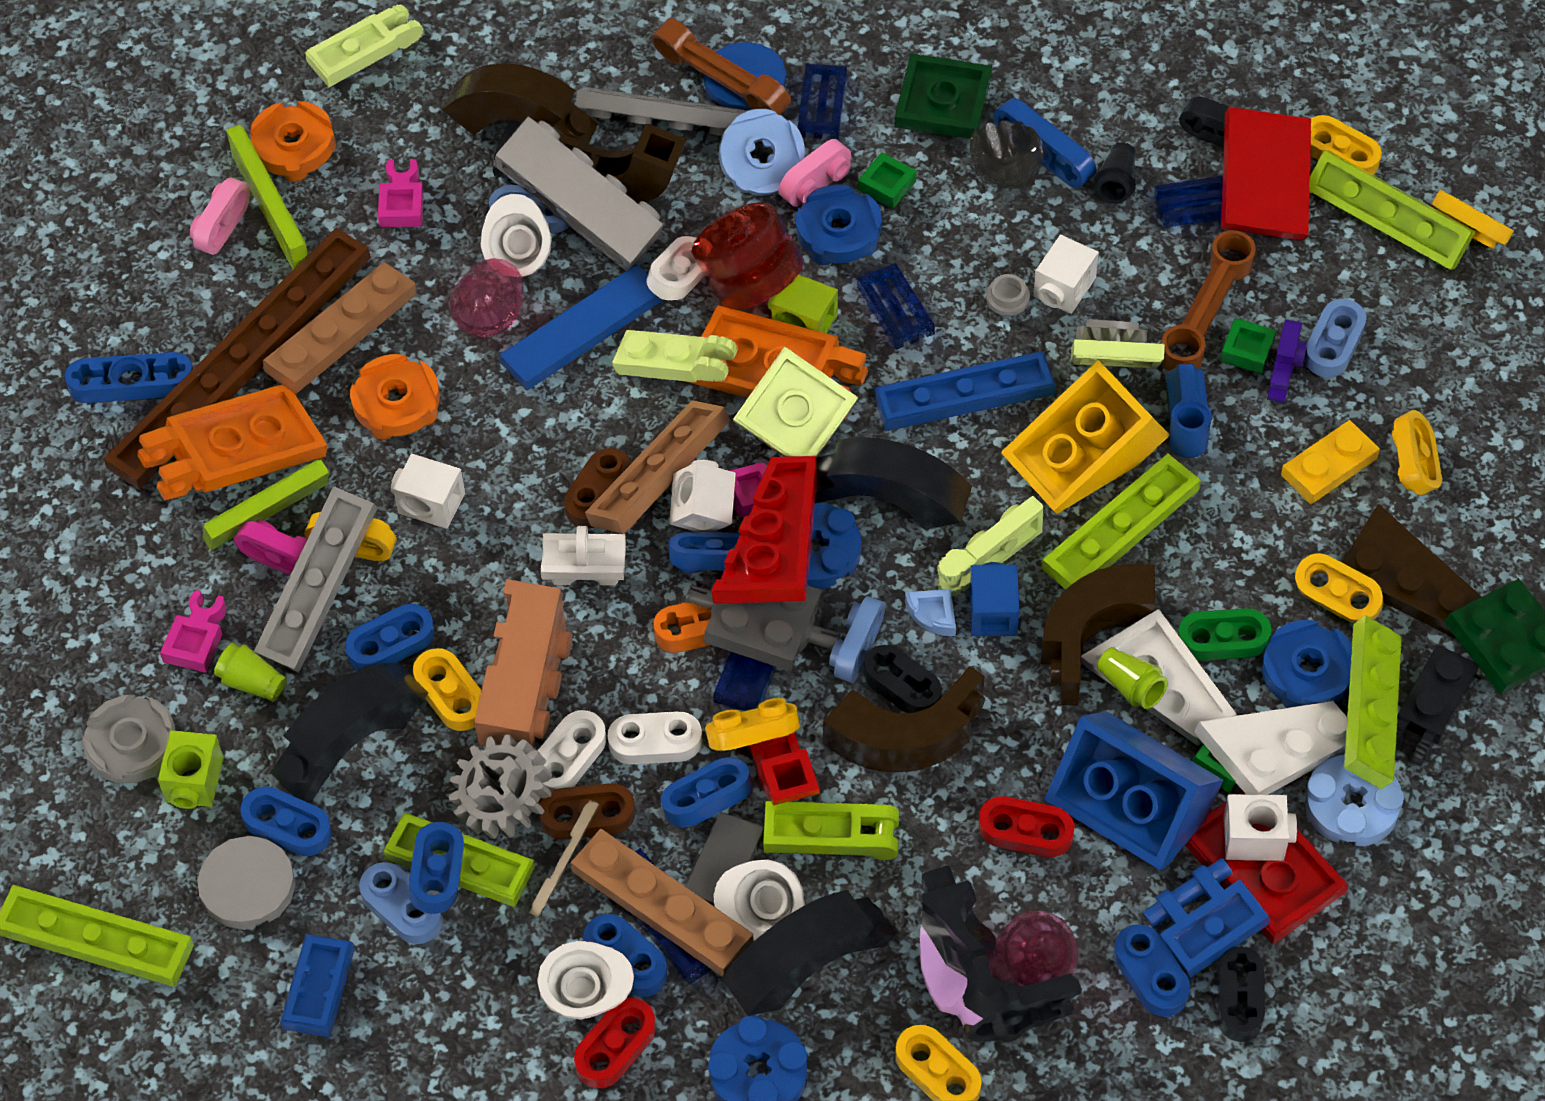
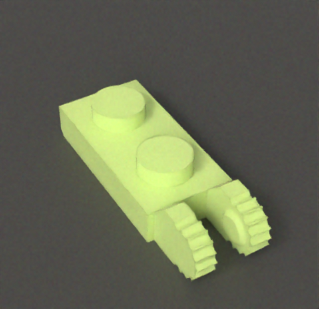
M397 4L377 15H370L306 50V60L324 83L331 87L393 53L398 48L405 49L411 46L412 43H415L417 40L419 41L424 29L416 20L408 22V18H410L409 11L401 4Z
M626 330L612 365L615 372L619 375L696 382L697 380L722 382L727 377L729 367L721 360L734 359L738 351V345L732 339H728V337L710 335L706 338Z
M1031 496L1020 506L1015 504L1008 508L1001 516L1000 521L989 530H982L976 533L967 543L965 550H950L946 557H942L939 565H937L939 576L938 590L951 589L952 596L961 595V591L965 592L970 588L971 565H983L989 562L1003 563L1041 534L1043 527V505L1034 496Z

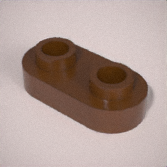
M606 448L595 452L589 458L564 498L566 516L574 526H587L588 529L595 528L590 525L585 512L631 465L629 457L624 452L614 448ZM610 465H611V466H615V467L612 468V469H604V468H603V467H605V466H610ZM583 498L593 499L589 503H583L580 501Z
M614 783L556 789L551 791V797L543 798L540 803L541 807L545 810L542 815L539 814L543 830L549 836L562 840L572 839L570 833L589 800L599 803L600 806L582 838L594 837L600 829L610 835L621 833L630 827L635 818V805L632 794L624 786ZM610 809L619 811V814L615 817H606L604 815ZM567 814L572 817L567 822H559L556 820L560 815Z

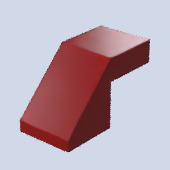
M795 732L783 737L748 745L761 788L774 806L820 793L806 748L800 749Z

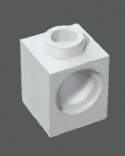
M1060 235L1035 270L1033 297L1040 299L1049 307L1059 308L1072 314L1096 279L1099 252Z
M412 453L404 469L399 468L396 471L391 483V493L395 496L398 514L448 529L465 495L460 468Z
M710 460L693 461L691 465L673 473L669 524L695 532H715L731 525L736 473L721 469L716 462Z
M1228 794L1224 812L1226 860L1284 861L1288 843H1295L1297 836L1296 814L1288 813L1287 795ZM1263 824L1269 827L1270 831L1261 832L1254 829L1251 825Z

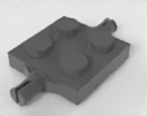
M691 584L687 592L686 603L711 610V618L704 633V643L788 671H792L798 654L809 642L832 650L834 644L840 638V632L815 625V612L820 603L822 590L808 585L806 601L714 604L710 590Z

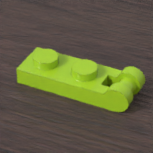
M766 801L764 853L871 856L877 860H892L898 856L899 841L894 837V829L899 825V810L894 806L883 804L786 802L774 806L771 801ZM861 826H872L875 828V834H860Z

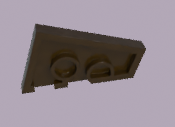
M1380 504L1377 505L1342 563L1377 582L1382 591L1383 603L1455 639L1456 637L1444 621L1451 612L1482 597Z

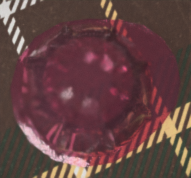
M493 258L483 260L475 265L455 285L450 300L451 314L458 326L470 335L480 337L498 335L511 327L520 314L523 302L522 276L515 265L504 259Z
M1032 910L1020 914L1004 928L996 939L995 953L989 963L991 973L998 980L1022 987L1069 973L1072 975L1078 958V946L1074 933L1062 918L1050 912Z

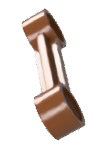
M668 18L651 36V42L656 50L668 61L675 65H682L683 62L687 63L744 98L752 110L769 109L781 115L792 102L788 92L775 79L765 74H761L757 78L698 42L692 32L676 19Z
M1229 230L1220 233L1214 239L1210 257L1211 270L1182 325L1169 328L1162 337L1161 344H1165L1164 360L1161 365L1166 371L1173 370L1179 364H1194L1197 369L1201 368L1206 346L1205 334L1233 281L1246 277L1253 268L1256 247L1249 235L1241 231ZM1232 249L1240 251L1247 258L1241 261H1229L1221 257L1219 253ZM1175 344H1186L1194 348L1197 353L1190 357H1179L1171 353L1168 348Z

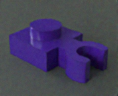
M1287 319L1284 321L1267 400L1285 403L1293 366L1302 368L1307 347L1306 341L1299 340L1302 322Z

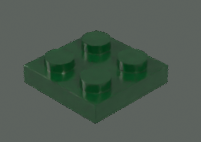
M910 53L895 113L894 127L977 140L991 82L992 66Z
M1519 578L1451 612L1444 621L1500 695L1545 672V611Z

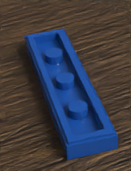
M636 264L499 355L500 363L528 391L664 299L659 298L649 289L647 285L648 274Z
M1044 351L874 387V398L885 431L1055 395L1056 384Z

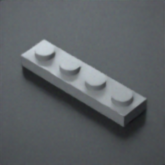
M590 87L577 90L576 106L587 108V115L591 117L611 118L612 112L628 114L627 121L638 124H652L653 118L669 120L668 127L679 130H693L694 124L710 126L709 133L723 136L725 130L736 117L748 111Z
M333 486L254 650L255 653L297 673L300 672L378 509L374 503Z

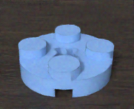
M769 109L747 111L736 117L723 133L719 146L720 165L727 179L740 192L757 196L778 193L779 185L785 174L805 157V147L800 131L795 124L776 114L777 112ZM762 141L764 147L772 148L773 154L767 157V163L762 164L758 159L751 157L750 152L755 150V142Z
M1345 754L1336 755L1325 760L1313 771L1306 789V814L1313 827L1328 840L1339 843L1340 839L1347 842H1356L1355 846L1372 845L1387 837L1395 827L1404 800L1403 792L1395 775L1392 783L1380 789L1345 769ZM1346 792L1360 794L1363 797L1362 803L1364 806L1359 808L1355 803L1344 804L1343 800L1345 799Z

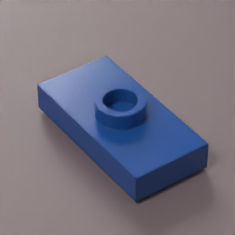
M305 934L280 1021L283 1030L331 1037L355 951L353 942Z

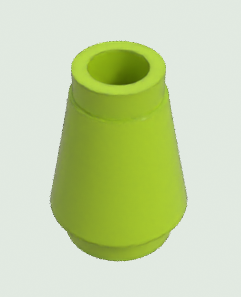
M230 643L221 654L214 669V675L222 679V685L264 699L266 698L272 702L278 699L287 682L286 677L281 675L246 644L238 646L235 643Z
M1115 647L1108 648L1099 658L1098 670L1104 674L1133 707L1141 706L1144 709H1150L1164 696L1168 680L1163 676L1160 667L1119 651Z

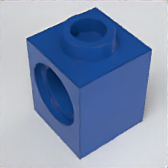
M999 562L971 565V636L1018 635L1019 591L1017 565H1004Z

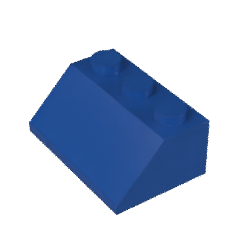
M1106 711L1080 717L1044 800L1055 807L1065 810L1073 818L1157 869L1163 870L1205 822L1223 779Z

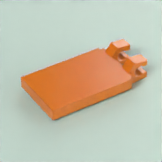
M717 305L701 337L707 338L710 335L728 337V339L736 342L738 351L734 359L721 360L729 367L727 377L722 382L697 380L696 382L688 383L748 398L784 346L828 377L832 378L834 374L841 382L862 386L868 374V367L863 366L866 361V354L839 346L838 336ZM843 386L845 389L850 391L849 387Z
M281 384L167 417L165 427L140 435L139 442L143 448L138 450L137 456L145 468L166 464L173 456L177 459L175 462L159 467V475L162 480L157 482V489L165 501L185 496L193 487L196 492L203 490L206 493L325 457L328 445L295 393Z

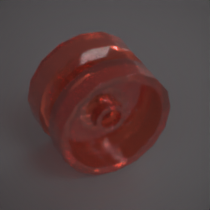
M757 202L735 208L714 220L699 234L693 243L691 252L703 274L710 277L709 283L723 307L732 310L744 309L763 303L790 285L802 270L804 258L792 237L785 234L786 227L773 204Z

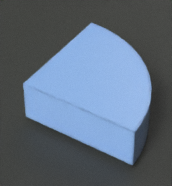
M951 589L905 592L907 610L919 626L937 635L956 636Z

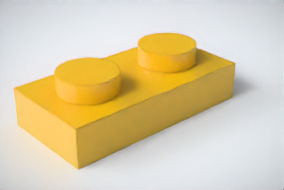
M1348 420L1284 464L1281 476L1312 505L1377 460L1380 448L1352 421Z

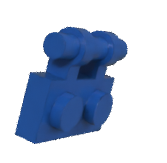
M1220 858L1209 867L1201 865L1191 872L1193 878L1172 892L1166 889L1155 897L1157 901L1155 904L1142 912L1152 928L1167 918L1173 922L1174 925L1162 932L1160 936L1190 978L1222 957L1227 950L1238 946L1270 924L1269 916L1241 880H1238L1225 890L1221 887L1219 883L1233 874L1223 858ZM1203 894L1210 899L1190 914H1187L1183 909Z

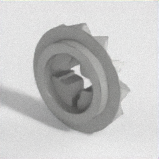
M1086 320V326H1077L1076 337L1079 340L1147 342V330L1139 329V323Z

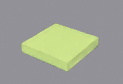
M1074 339L1071 347V362L1074 365H1093L1099 360L1104 366L1156 369L1164 360L1165 344Z
M784 346L738 411L733 422L784 457L816 456L817 458L852 409L858 397Z

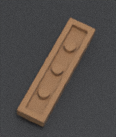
M383 262L263 360L264 372L297 394L416 296V283Z
M692 400L585 512L590 525L625 534L673 483V473L689 466L730 422L725 407Z
M602 829L594 835L570 863L571 871L722 977L743 951L754 942L752 932Z

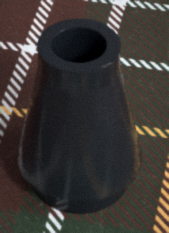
M1125 142L1114 144L1110 154L1094 178V185L1098 196L1108 203H1122L1136 190V151L1132 145Z

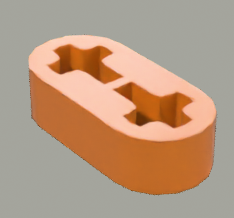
M686 602L661 609L653 621L654 638L657 645L662 650L670 653H679L709 646L710 644L703 641L705 630L711 618V610ZM676 624L678 629H681V633L672 635L668 625Z

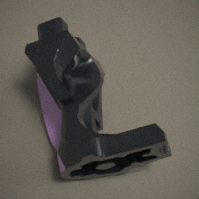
M944 866L922 874L921 882L925 893L921 896V971L926 987L939 1011L956 1015L961 1020L969 1040L975 1042L1006 1040L1009 1043L1017 1040L1022 1034L1032 1028L1073 1014L1070 1000L1082 993L1078 979L1069 973L1023 987L996 979L988 969V965L995 953L996 937L978 920L973 912L972 907L977 898L971 882L967 880L956 884L950 866Z

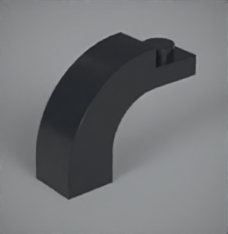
M855 437L839 439L834 454L816 458L818 474L815 503L849 496H870L899 506L926 530L957 524L962 521L972 485L947 463L925 451L891 440Z
M399 663L376 664L346 676L316 698L289 727L284 737L290 744L270 773L294 797L305 802H312L335 766L355 744L379 730L404 729L429 692Z
M848 890L838 891L797 909L765 931L735 960L723 975L722 980L748 1016L780 1010L806 979L829 962L849 953L885 947L896 933L885 920L881 909L869 897L854 899Z

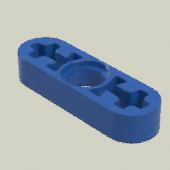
M1011 98L994 111L993 118L999 131L1069 186L1080 188L1096 174V164L1083 147L1021 100Z
M179 352L83 358L74 361L68 366L65 371V381L71 397L81 403L165 398L193 370L191 360ZM180 370V372L177 373L176 378H168L171 377L172 371ZM138 371L142 374L141 378L134 384L126 385L119 382V378L125 372ZM150 371H155L153 373L155 381H152ZM107 374H109L111 384H105L107 382ZM85 377H93L89 379L87 385H80L84 382Z

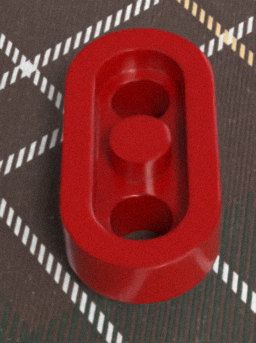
M998 796L988 800L980 810L979 832L987 843L995 847L1051 858L1066 853L1073 843L1075 829L1073 819L1065 810L1059 807L1007 796ZM999 822L1007 823L1010 826V828L1007 830H999L994 825ZM1045 832H1052L1057 835V838L1046 840L1041 835Z
M626 998L624 1002L607 1011L579 1043L575 1050L574 1063L576 1073L584 1084L592 1088H606L615 1084L650 1044L656 1032L654 1012L646 1002L637 998ZM628 1024H636L640 1027L637 1032L632 1034L623 1031V1028ZM598 1060H604L609 1063L606 1069L600 1071L593 1069L591 1066Z

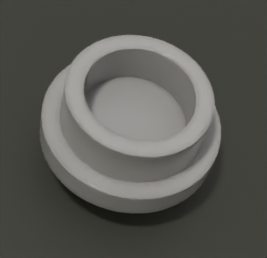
M1004 274L998 276L989 285L986 301L988 306L997 314L1013 316L1027 308L1030 301V292L1020 277L1013 274Z

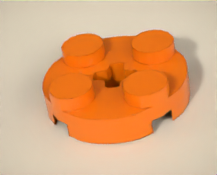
M297 101L298 106L284 108L282 102L266 108L255 118L250 130L251 142L266 170L272 174L284 176L286 180L295 182L304 179L308 173L321 167L336 148L329 116L317 105L305 101ZM287 135L292 138L301 135L300 140L293 143H287L284 139Z
M384 355L365 364L359 371L360 377L355 382V385L352 383L350 398L354 414L362 426L369 429L371 434L377 439L385 440L392 436L411 434L426 425L432 424L437 419V408L440 402L438 380L431 367L421 360L420 364L414 361H408L406 355ZM396 389L399 394L406 393L400 400H387L391 390Z

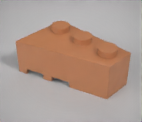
M506 579L503 594L507 598L508 614L505 623H496L494 637L500 638L493 664L487 665L475 718L476 733L480 746H486L488 737H492L501 745L505 735H511L517 743L524 739L535 749L538 738L545 739L547 735L550 712L546 711L549 699H556L561 684V671H558L561 659H568L573 635L572 632L566 631L561 588Z

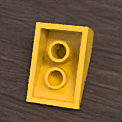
M1097 360L1001 451V454L1049 507L1058 514L1137 467L1170 434L1119 380Z

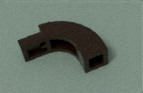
M490 64L470 71L455 83L442 108L444 113L473 136L495 121L514 120L524 122L529 116L537 124L540 121H544L553 127L557 133L589 144L598 125L595 120L571 102L576 91L575 89L546 72L518 64Z
M645 124L637 146L626 151H608L558 133L560 135L559 141L570 150L575 147L583 151L593 161L592 168L605 177L607 174H610L618 179L627 189L625 194L637 204L640 201L650 202L665 191L686 141L683 137Z
M1124 564L1099 569L1074 582L1056 600L1045 623L1041 664L1051 665L1050 687H1059V705L1078 706L1081 683V650L1089 639L1107 629L1129 627L1154 612L1155 565Z
M969 666L938 702L927 709L914 713H895L884 710L852 689L823 721V745L844 759L872 770L895 773L917 771L932 767L952 757L969 742L971 720L976 717L985 703V697L983 696L985 676Z

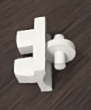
M577 526L576 534L543 533L541 578L543 580H552L554 585H571L576 580H595L599 585H616L618 580H624L625 534H588L587 526Z

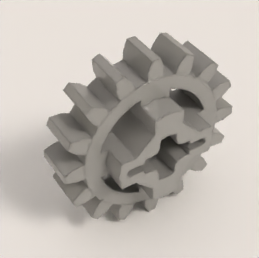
M505 735L501 745L492 737H488L486 749L482 751L474 745L470 747L473 758L469 762L459 759L457 764L463 772L461 775L451 776L449 780L458 789L449 795V800L457 807L454 811L455 815L474 833L478 835L483 831L491 839H496L500 829L509 837H513L515 825L521 823L527 829L530 828L531 822L528 816L532 812L542 815L545 810L538 802L540 798H548L552 794L543 784L552 779V773L544 766L547 762L546 759L526 740L522 739L517 743L511 735Z

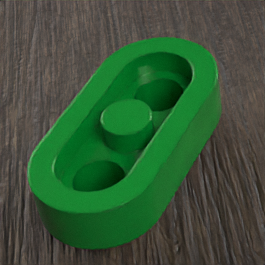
M1249 608L1199 611L1190 613L1182 619L1178 629V636L1197 661L1251 658L1265 651L1270 641L1271 624L1263 613ZM1244 634L1249 635L1253 638V640L1245 641L1242 640L1239 636ZM1203 638L1207 643H1197L1193 639Z

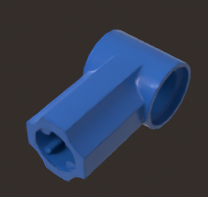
M1179 364L1176 368L1167 371L1165 374L1170 425L1168 443L1170 449L1176 455L1184 458H1194L1203 454L1208 448L1212 414L1207 405L1204 371L1197 369L1194 364Z

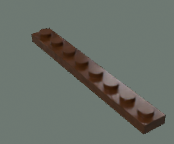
M335 228L103 458L106 468L140 490L159 471V467L165 465L149 468L143 466L137 456L138 450L143 448L139 442L140 435L165 427L167 417L231 399L264 366L263 360L295 335L371 258L369 247Z

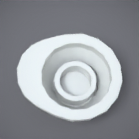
M509 194L500 197L490 207L482 229L481 248L484 259L493 270L506 277L521 278L535 273L544 265L551 251L552 236L548 223L534 200L525 195Z
M770 859L750 861L726 871L717 882L713 895L715 907L752 932L754 940L777 922L805 906L803 888L796 874L784 864Z
M575 941L562 944L548 954L540 966L537 982L541 998L550 1010L565 1018L580 1019L582 1021L585 1018L609 1011L624 1002L632 991L634 975L631 963L622 953L594 942Z

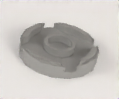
M121 695L104 702L91 713L86 722L87 728L84 736L82 735V747L90 767L102 778L116 783H138L160 772L170 730H177L169 710L158 700L150 697L144 699L136 698L135 695Z
M253 836L230 839L214 848L203 861L197 878L199 897L211 918L226 927L242 930L256 928L255 924L263 923L266 920L269 923L278 918L291 903L296 886L292 863L283 849L266 838Z

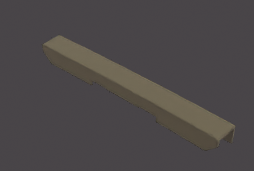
M589 800L588 804L585 805L570 833L571 841L563 852L551 878L547 877L532 904L530 914L538 918L541 916L600 806L599 803Z

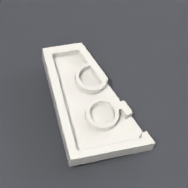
M1159 609L1081 655L1082 665L1113 687L1115 686L1097 668L1099 658L1110 647H1115L1119 651L1160 667L1163 676L1168 680V686L1162 699L1155 706L1146 710L1197 746L1203 743L1194 733L1200 721L1237 716Z
M1331 701L1200 721L1194 733L1246 795H1268L1316 769L1325 760L1344 754L1347 717Z

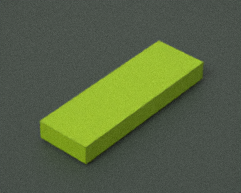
M317 459L204 523L202 538L210 551L234 538L246 521H264L327 485L328 469L322 460Z
M404 812L383 851L385 859L411 869L416 836L424 826L432 822ZM462 834L464 851L459 887L515 908L535 869L534 860ZM436 850L432 852L433 854H446V852L442 850Z

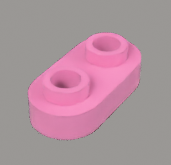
M837 139L828 140L785 174L779 185V195L794 207L805 204L806 197L813 191L828 186L831 182L839 181L846 176L851 167L850 149Z
M229 177L223 183L216 185L212 192L211 201L203 213L198 214L194 218L190 227V237L193 239L195 249L211 255H215L220 251L248 207L250 200V187L248 183Z

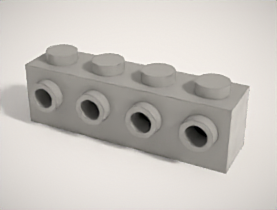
M528 116L496 154L495 167L622 269L627 271L635 266L661 235L663 224L659 221L661 218L659 213L646 202L640 201L637 204L625 194L627 192L626 187L618 179L610 174L604 177L592 168L593 161L583 151L575 147L570 150L559 141L560 135L544 121H540L537 124Z

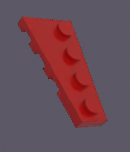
M816 456L771 457L753 496V508L749 516H745L740 525V537L734 549L729 550L724 561L725 570L720 580L716 579L711 590L714 604L806 601L818 474Z

